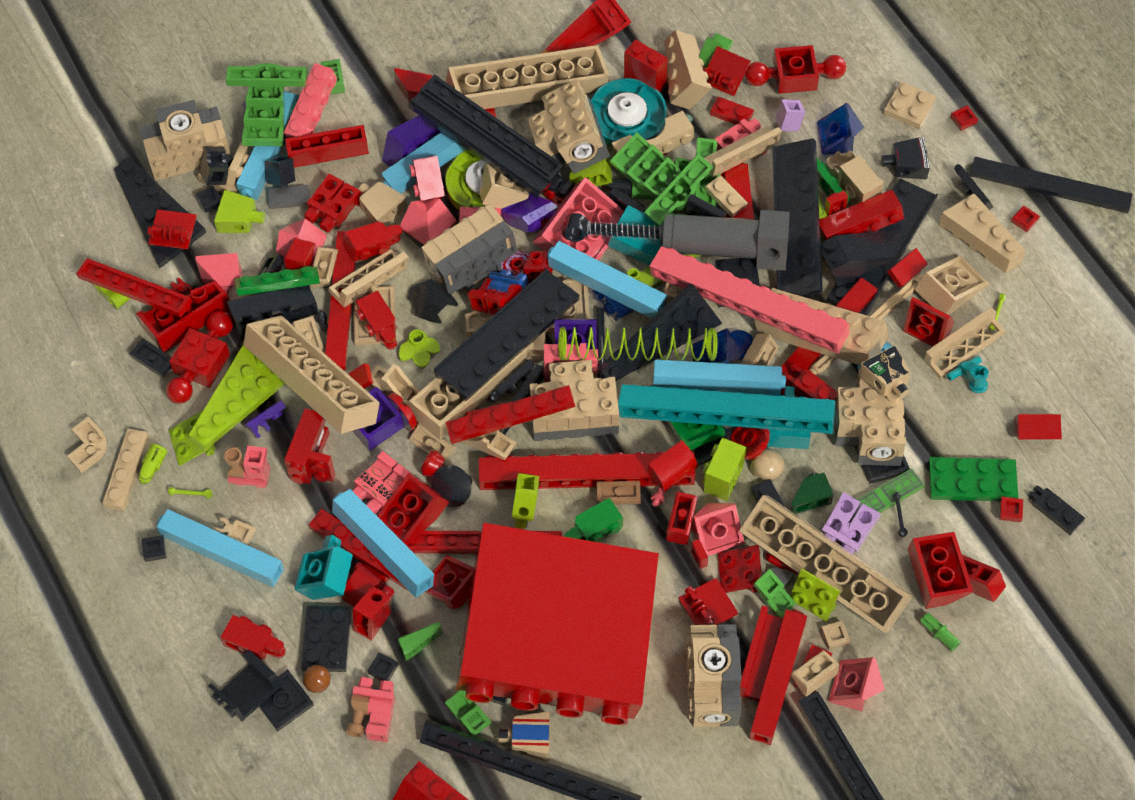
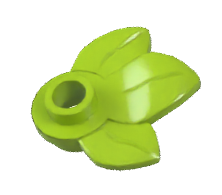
M415 329L410 332L407 341L400 346L399 357L402 362L412 359L417 366L424 368L429 364L431 354L440 352V345L436 339L429 338L424 331Z

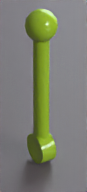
M1000 293L996 321L998 320L1002 304L1005 301L1004 293ZM990 324L989 328L991 330H996L994 326Z
M170 487L167 491L171 496L174 494L205 496L207 499L213 496L210 489L190 491L176 490L174 487Z

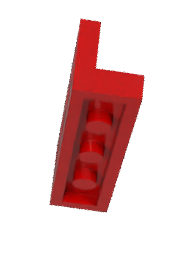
M763 605L740 684V697L758 702L760 701L782 618L767 614L768 607Z

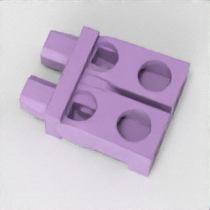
M843 492L822 531L833 541L840 542L842 547L852 554L854 552L858 553L869 533L881 518V515L867 505H861L860 501Z

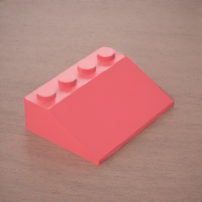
M584 177L574 185L533 240V243L544 252H548L552 246L555 247L557 242L560 241L599 260L609 247L608 243L611 235L609 237L606 235L602 237L601 235L596 236V234H593L591 236L589 234L588 238L584 237L579 242H572L565 237L567 219L573 213L584 215L589 219L590 223H595L596 221V223L601 222V224H605V222L606 224H611V222L616 224L624 213L622 208Z

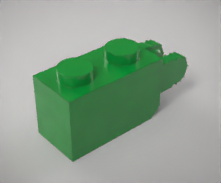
M609 497L577 515L575 527L567 531L565 537L600 543L607 535H614L622 529L623 516Z

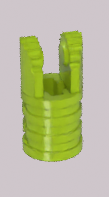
M150 444L141 462L142 468L139 473V481L142 485L150 483L155 472L159 471L168 453L164 447Z

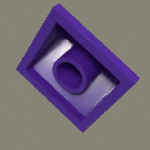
M555 319V344H558L560 327H565L567 344H571L573 328L575 327L578 346H580V343H586L587 349L590 327H592L594 347L597 349V319ZM590 341L589 349H593L592 341Z

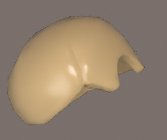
M837 151L826 160L827 171L831 176L838 178L840 166L857 156L852 151H848L846 154H841Z
M765 449L761 455L751 459L749 467L753 476H758L763 481H766L768 479H777L783 473L785 463L782 455L772 449Z

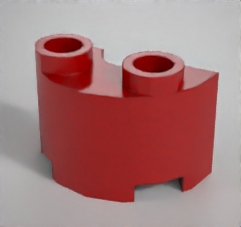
M359 562L354 567L353 574L349 580L347 579L342 600L355 607L371 587L381 590L389 579L369 565Z

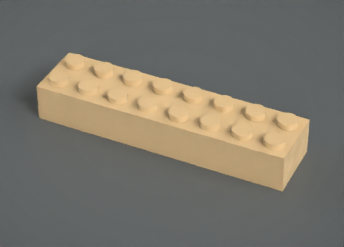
M596 45L449 67L446 83L483 109L540 101L542 100L541 96L575 79L578 80L585 93L596 92L601 86L608 83L610 76L599 46Z
M277 316L246 325L244 346L340 434L376 424L380 402L284 317Z
M763 495L739 530V532L798 573H800L801 569H804L840 590L837 598L838 601L884 633L890 631L913 597L912 594L770 496Z

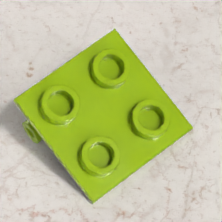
M203 410L168 430L179 466L202 453H206L207 456L215 453L216 447L214 444L206 451H203L189 440V433Z
M801 569L790 597L797 605L827 622L831 612L837 606L835 603L840 590Z

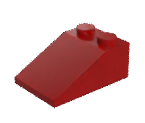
M912 297L903 332L934 347L950 335L954 321L948 314Z
M408 473L377 517L407 546L423 530L427 529L437 520L449 504V501L420 478Z

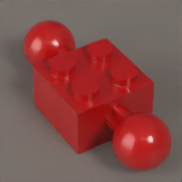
M813 45L774 48L773 67H767L762 62H752L745 73V79L751 86L759 87L764 85L768 79L776 78L778 94L817 91L819 74H824L832 80L839 79L845 74L847 64L844 58L839 55H830L824 59L823 63H817Z
M215 311L210 314L206 322L207 334L189 328L169 361L173 373L181 376L170 380L166 386V396L171 402L184 404L189 401L193 394L192 381L211 388L230 356L227 343L218 340L219 337L227 336L233 328V320L228 313Z

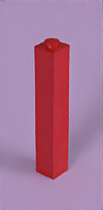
M786 609L751 728L749 738L751 740L772 745L808 615H804L799 610L790 611Z

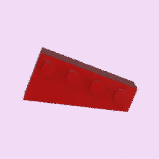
M216 281L191 290L190 294L186 295L191 298L192 303L181 318L154 307L147 312L142 310L136 313L142 328L163 352L181 342L189 328L197 331L205 326L209 315L213 312H226L229 310L227 301H229L228 295Z

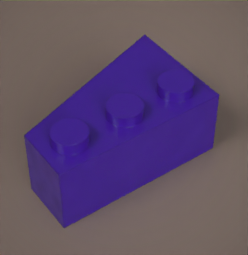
M418 115L388 131L382 161L391 167L442 131Z

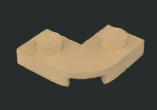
M89 416L71 429L83 444L67 456L81 474L104 456L107 449L104 433Z

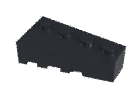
M309 285L275 290L227 301L241 342L245 339L246 325L249 323L282 316L289 323H293L294 321L314 315L315 311L318 310L316 300Z

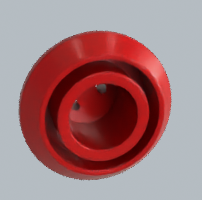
M431 450L420 469L422 475L433 477L440 467L446 465V459L438 450Z

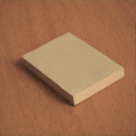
M394 286L376 287L359 298L361 299L378 290L396 318ZM354 301L355 346L383 344L382 341L377 342L373 336L370 337L365 329V322L360 321L355 313L357 305L356 301Z

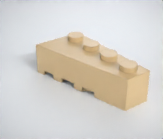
M674 30L664 42L666 57L668 58L667 78L670 103L690 110L712 87L706 81L708 75L702 69L704 63L698 57L700 51L695 36Z
M975 194L942 212L939 223L941 228L944 230L948 229L953 233L952 236L958 240L962 239L970 245L969 248L975 252L979 251L985 256L986 260L1003 272L1007 273L1022 263L1026 250Z

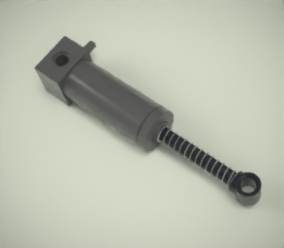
M761 210L760 220L666 214L665 221L661 227L660 225L659 227H655V225L654 227H650V225L644 226V224L643 226H639V224L633 226V224L628 225V223L627 225H623V223L617 225V223L612 224V222L611 224H606V222L601 224V222L596 223V221L595 223H590L589 219L584 215L573 213L568 216L565 237L572 242L582 241L584 237L588 238L589 234L591 236L593 234H596V236L606 235L607 237L609 235L612 237L623 236V238L625 236L628 238L639 237V239L642 237L645 240L647 238H650V240L655 238V240L660 239L663 247L667 249L673 248L679 254L757 259V269L786 270L790 212Z

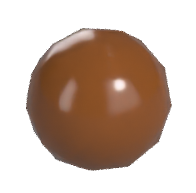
M313 665L303 674V684L312 693H321L330 686L331 675L327 668L321 665Z

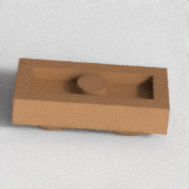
M640 481L597 482V504L609 497L614 505L641 504Z

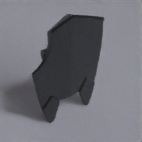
M432 279L411 287L407 298L415 305L414 316L438 324L442 323L438 314L446 305L458 306L455 298Z

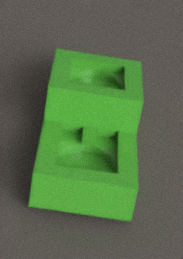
M771 569L767 570L754 583L758 593L775 616L782 618L786 609L790 610L796 604L783 589L785 585Z
M460 690L444 704L471 735L476 736L492 722L478 705L476 706L473 701L466 699V692Z

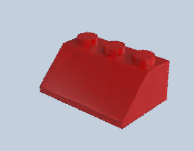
M955 532L912 539L907 550L925 609L947 606L973 593Z
M418 761L404 777L392 800L468 799Z

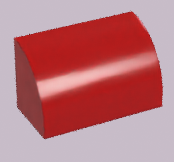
M1018 414L1014 417L1015 434L1018 440H1062L1061 414Z
M681 440L648 464V474L665 492L696 470L698 465L689 447Z

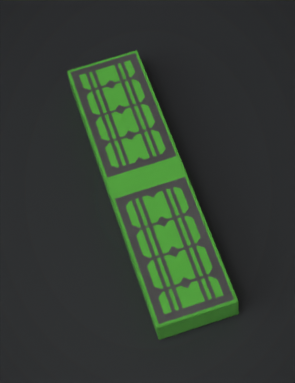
M911 468L859 498L858 501L861 502V505L865 504L881 513L896 504L892 497L893 493L899 492L901 494L900 501L924 488V483Z

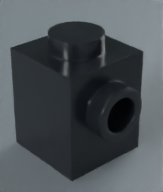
M276 156L265 160L267 184L276 185L277 188H285L289 183L296 181L293 158Z

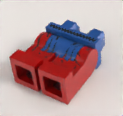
M505 269L500 273L492 271L489 274L490 278L485 279L478 290L472 289L468 293L472 310L483 313L489 312V314L495 315L528 285L527 275L519 273L515 277L512 276L509 270Z

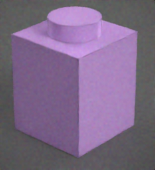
M781 100L775 119L782 131H799L805 115V110L800 100Z

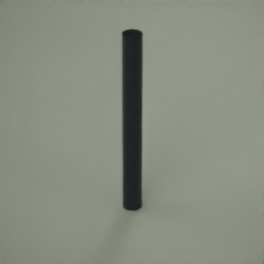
M597 308L598 358H601L605 344L604 309ZM605 353L603 358L600 361L598 360L597 364V378L601 379L606 378L598 369V367L605 361Z

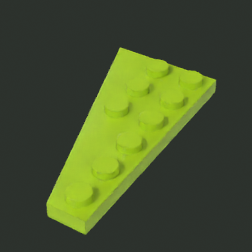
M243 344L189 433V440L203 451H206L286 383Z

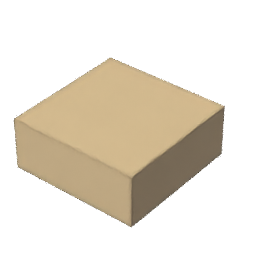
M843 620L821 627L828 650L850 643Z

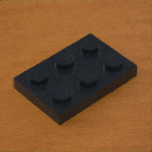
M307 605L301 662L302 671H306L313 665H321L327 668L329 672H347L351 606Z

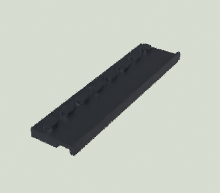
M435 74L420 89V92L410 100L409 109L535 198L539 197L563 168V164Z
M811 138L778 146L773 145L774 211L790 212L786 270H777V290L799 296L823 292L816 140Z
M900 178L893 192L902 205L904 219L878 230L894 259L840 286L835 284L826 302L836 306L862 277L878 289L875 296L859 312V314L867 316L890 278L887 271L901 260L938 198V194L929 192Z
M546 269L434 368L435 377L447 383L448 387L465 401L469 400L555 322V319H559L578 302L580 295L550 273L549 269Z

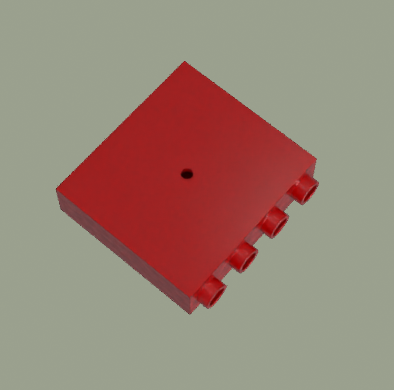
M483 523L477 542L455 690L466 691V699L478 703H489L493 700V696L511 699V706L520 710H536L539 703L556 706V713L563 717L579 718L583 716V711L601 714V721L606 724H627L628 718L634 719L643 704L659 553Z

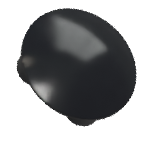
M445 465L434 473L431 480V488L449 501L446 507L453 508L463 505L468 500L473 481L471 476L467 475L460 467Z

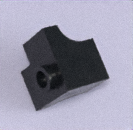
M204 147L199 172L206 185H226L228 169L233 161L232 155H226L224 147Z

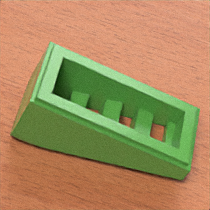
M340 59L321 62L322 66L330 67L333 71L338 70L334 73L339 81L336 82L330 95L345 92Z
M440 622L431 624L398 639L400 649L406 661L443 634Z

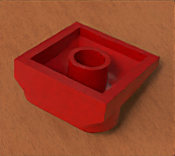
M446 555L433 571V587L425 591V593L444 602L449 609L460 608L469 598L474 567Z

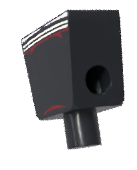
M924 137L894 143L891 155H881L882 167L893 166L894 176L897 178L927 179L930 166Z

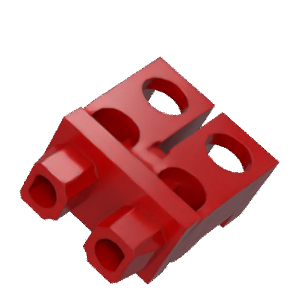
M329 173L312 198L307 201L308 209L304 214V218L312 224L320 218L322 221L319 223V226L327 233L334 227L339 229L353 208L360 205L361 190L348 183L344 184V181Z

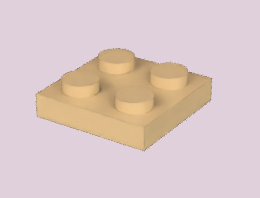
M901 81L887 104L884 114L920 129L937 96Z

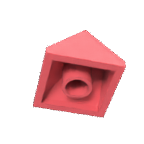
M440 199L412 201L400 226L404 232L425 245L427 241L440 236L446 229L452 228L457 221Z
M303 219L279 231L276 253L284 257L283 262L285 263V256L295 238L314 242L316 244L310 265L313 267L318 247H323L327 234L306 219Z
M237 253L196 256L202 281L205 284L216 281L226 293L235 286V279L243 276Z
M707 503L693 517L692 531L696 540H700L707 556L745 544L743 534L739 532L741 525L734 503Z
M868 657L840 660L839 671L834 678L828 701L833 704L863 711L866 699L885 690L876 659Z

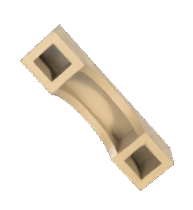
M681 111L665 118L663 132L656 138L646 141L650 145L653 144L662 154L668 153L674 148L694 140V127L685 113ZM631 135L612 143L614 156L632 138Z

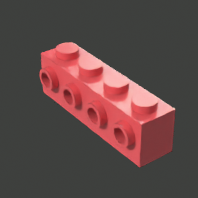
M314 63L306 81V86L300 94L284 131L287 138L314 134L316 125L321 119L323 109L328 103L330 93L336 84L337 77L332 68Z

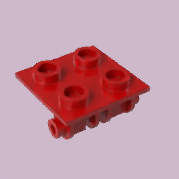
M717 46L708 67L702 69L704 72H707L708 79L706 81L708 84H711V87L735 97L751 60Z
M157 210L153 226L148 227V235H150L148 245L188 249L197 214Z
M758 544L718 553L719 579L726 593L749 588L753 593L758 592L754 586V583L761 577L760 549Z
M717 578L695 589L690 586L684 590V595L678 597L694 625H719L739 614Z

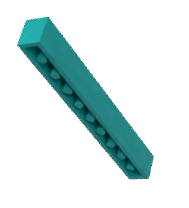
M622 384L618 401L620 418L833 434L835 421V400Z

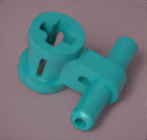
M976 356L969 361H963L957 365L956 369L946 375L949 381L962 375L970 381L969 389L974 393H984L988 389L986 379L989 376V370L987 367L979 365L982 363L980 356Z

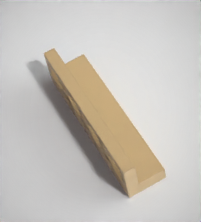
M766 126L705 157L704 159L713 166L709 174L713 178L772 148L773 145H778L782 130L779 127L771 130L769 126Z
M390 249L388 252H385L330 286L328 291L345 308L405 270L409 257L405 252L396 255ZM390 257L391 260L384 264V260ZM371 268L375 269L368 274V270H370ZM355 278H361L353 283V280ZM339 288H345L341 290V294L337 291Z
M992 307L988 308L926 351L924 360L926 364L941 379L956 369L958 364L967 361L1002 337L1006 331L995 320L997 312ZM990 324L997 331L994 335L984 334L985 328L990 326ZM979 338L981 339V344L969 346L968 340ZM962 349L965 350V354L961 358L952 357V351ZM939 360L949 361L948 367L942 371L935 363Z

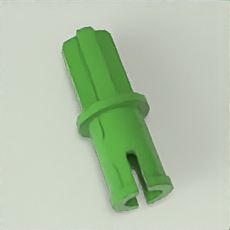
M926 613L921 618L920 622L935 635L934 638H938L951 652L959 646L961 641L947 629L948 626H943L930 613Z

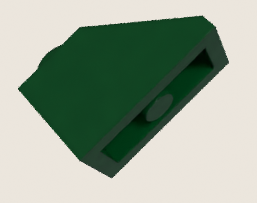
M825 472L820 474L812 473L804 478L791 503V512L799 514L832 504L834 493Z

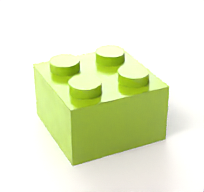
M724 438L721 439L719 445H714L711 456H713L711 463L707 462L703 470L704 477L702 483L704 484V493L728 502L744 467L745 446Z

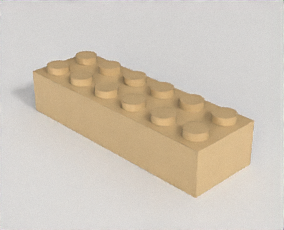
M774 288L771 289V292L784 294L793 301L804 302L810 308L823 310L828 315L835 318L840 317L849 323L850 334L840 352L837 354L754 319L758 334H770L775 340L857 365H861L862 362L879 354L889 336L886 321Z
M525 348L467 401L452 391L442 379L435 378L409 401V407L417 421L440 440L448 433L446 422L464 417L466 412L473 411L527 362L528 349Z

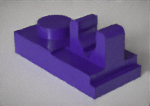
M277 401L244 423L243 426L248 428L255 438H260L258 425L263 427L266 432L270 431L266 420L270 418L272 421L283 414L281 410L286 407L282 401Z

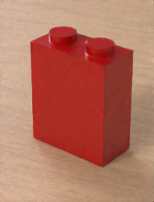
M635 39L624 52V79H637L661 93L667 86L668 58Z

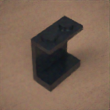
M250 650L242 655L248 666L223 689L218 690L212 683L208 685L213 693L210 696L218 706L223 704L225 712L231 718L236 716L241 722L283 686L276 673Z

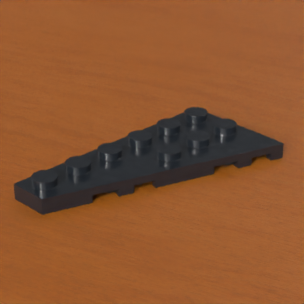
M130 157L114 168L115 174L147 242L150 238L148 227L153 226L157 210L189 213ZM197 220L195 221L189 246L207 233L205 227ZM149 245L159 268L185 250Z
M689 284L641 328L644 352L648 359L653 351L656 327L658 328L659 346L663 356L669 353L672 328H674L675 345L678 348L687 343L688 328L691 329V340L704 334L705 328H707L708 332L710 328L723 324L694 285ZM639 331L626 341L628 353L632 359L636 353ZM641 342L637 356L633 361L628 358L625 344H623L618 360L615 361L610 356L598 369L606 378L615 377V381L660 358L657 342L654 355L649 361L643 355ZM620 348L613 353L614 358L618 357Z

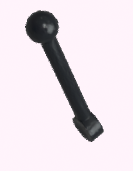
M895 492L892 497L896 502L900 525L898 534L904 537L908 534V531L904 528L900 505L901 494Z

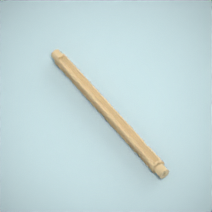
M920 273L913 277L869 316L880 320L884 319L902 301L916 291L915 288L924 275ZM824 354L810 366L809 370L816 376H819L821 372L838 358Z

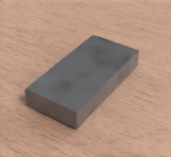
M308 185L269 188V208L307 206V201L309 200Z

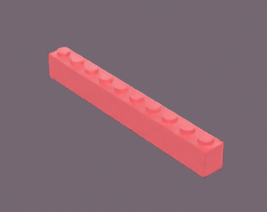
M661 246L650 264L653 277L682 289L692 284L703 298L837 354L850 334L849 323L840 317H832L823 310L810 308L804 302L793 301L784 294L771 292L765 286L759 287L752 284L748 279H740L728 271L716 269L709 263H701L692 256L679 254L673 248L667 249Z

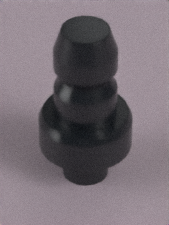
M318 309L315 311L314 319L319 323L321 329L327 332V315Z

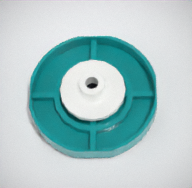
M625 78L610 81L601 86L591 99L603 134L602 136L605 143L612 146L613 142L628 135L633 137L636 132L645 140L654 139L665 126L667 108L663 96L657 89L655 90L637 79Z

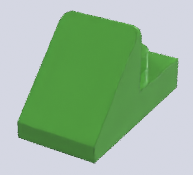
M715 33L712 39L707 37L699 55V59L703 60V67H708L717 46L729 51L733 40L718 33Z

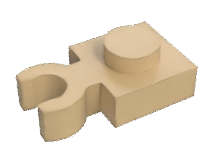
M226 518L219 519L220 523L225 525L223 529L215 527V531L249 545L256 532L255 527L235 520L232 525Z

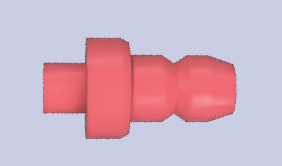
M660 487L658 488V491L651 497L653 506L657 507L663 504L666 491L664 492Z

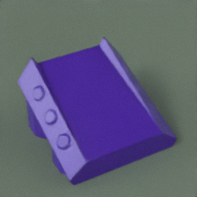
M530 194L527 199L502 208L501 215L511 227L526 233L536 232L541 228V221L550 218L558 207L550 200L540 196L535 198Z

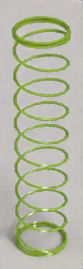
M560 327L558 339L560 360H568L570 358L575 337L577 353L581 360L587 357L590 341H592L594 355L600 361L604 356L608 339L610 354L615 361L621 355L623 342L627 356L631 361L637 356L640 342L643 355L647 361L654 355L656 342L660 357L664 361L669 358L672 345H674L677 358L682 361L686 357L689 344L692 356L696 361L702 358L705 344L709 360L714 361L717 354V333L715 328H710L707 337V328H705L703 349L699 359H696L692 349L691 329L688 328L686 351L683 358L680 359L675 345L674 328H672L669 353L667 358L664 359L661 354L658 328L656 327L654 347L651 357L648 359L644 352L642 330L640 327L637 349L632 359L628 353L625 328H623L618 357L614 358L610 345L609 328L607 327L601 358H598L594 347L592 327H590L586 354L584 358H581L576 328L574 327L568 357L565 358L567 347L565 327ZM712 335H713V353H712V351H711V339H712Z

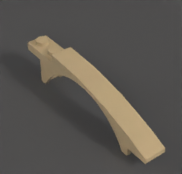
M394 363L388 371L377 365L371 372L374 383L369 386L373 389L378 387L386 397L391 393H397L403 398L401 403L409 407V401L420 392L400 367ZM499 430L461 441L503 460L508 457L517 445L516 441L502 434Z

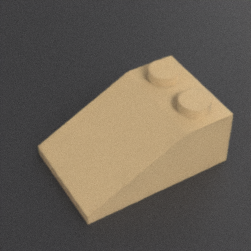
M958 256L926 272L915 290L932 307L949 315L987 287L989 282L962 256Z

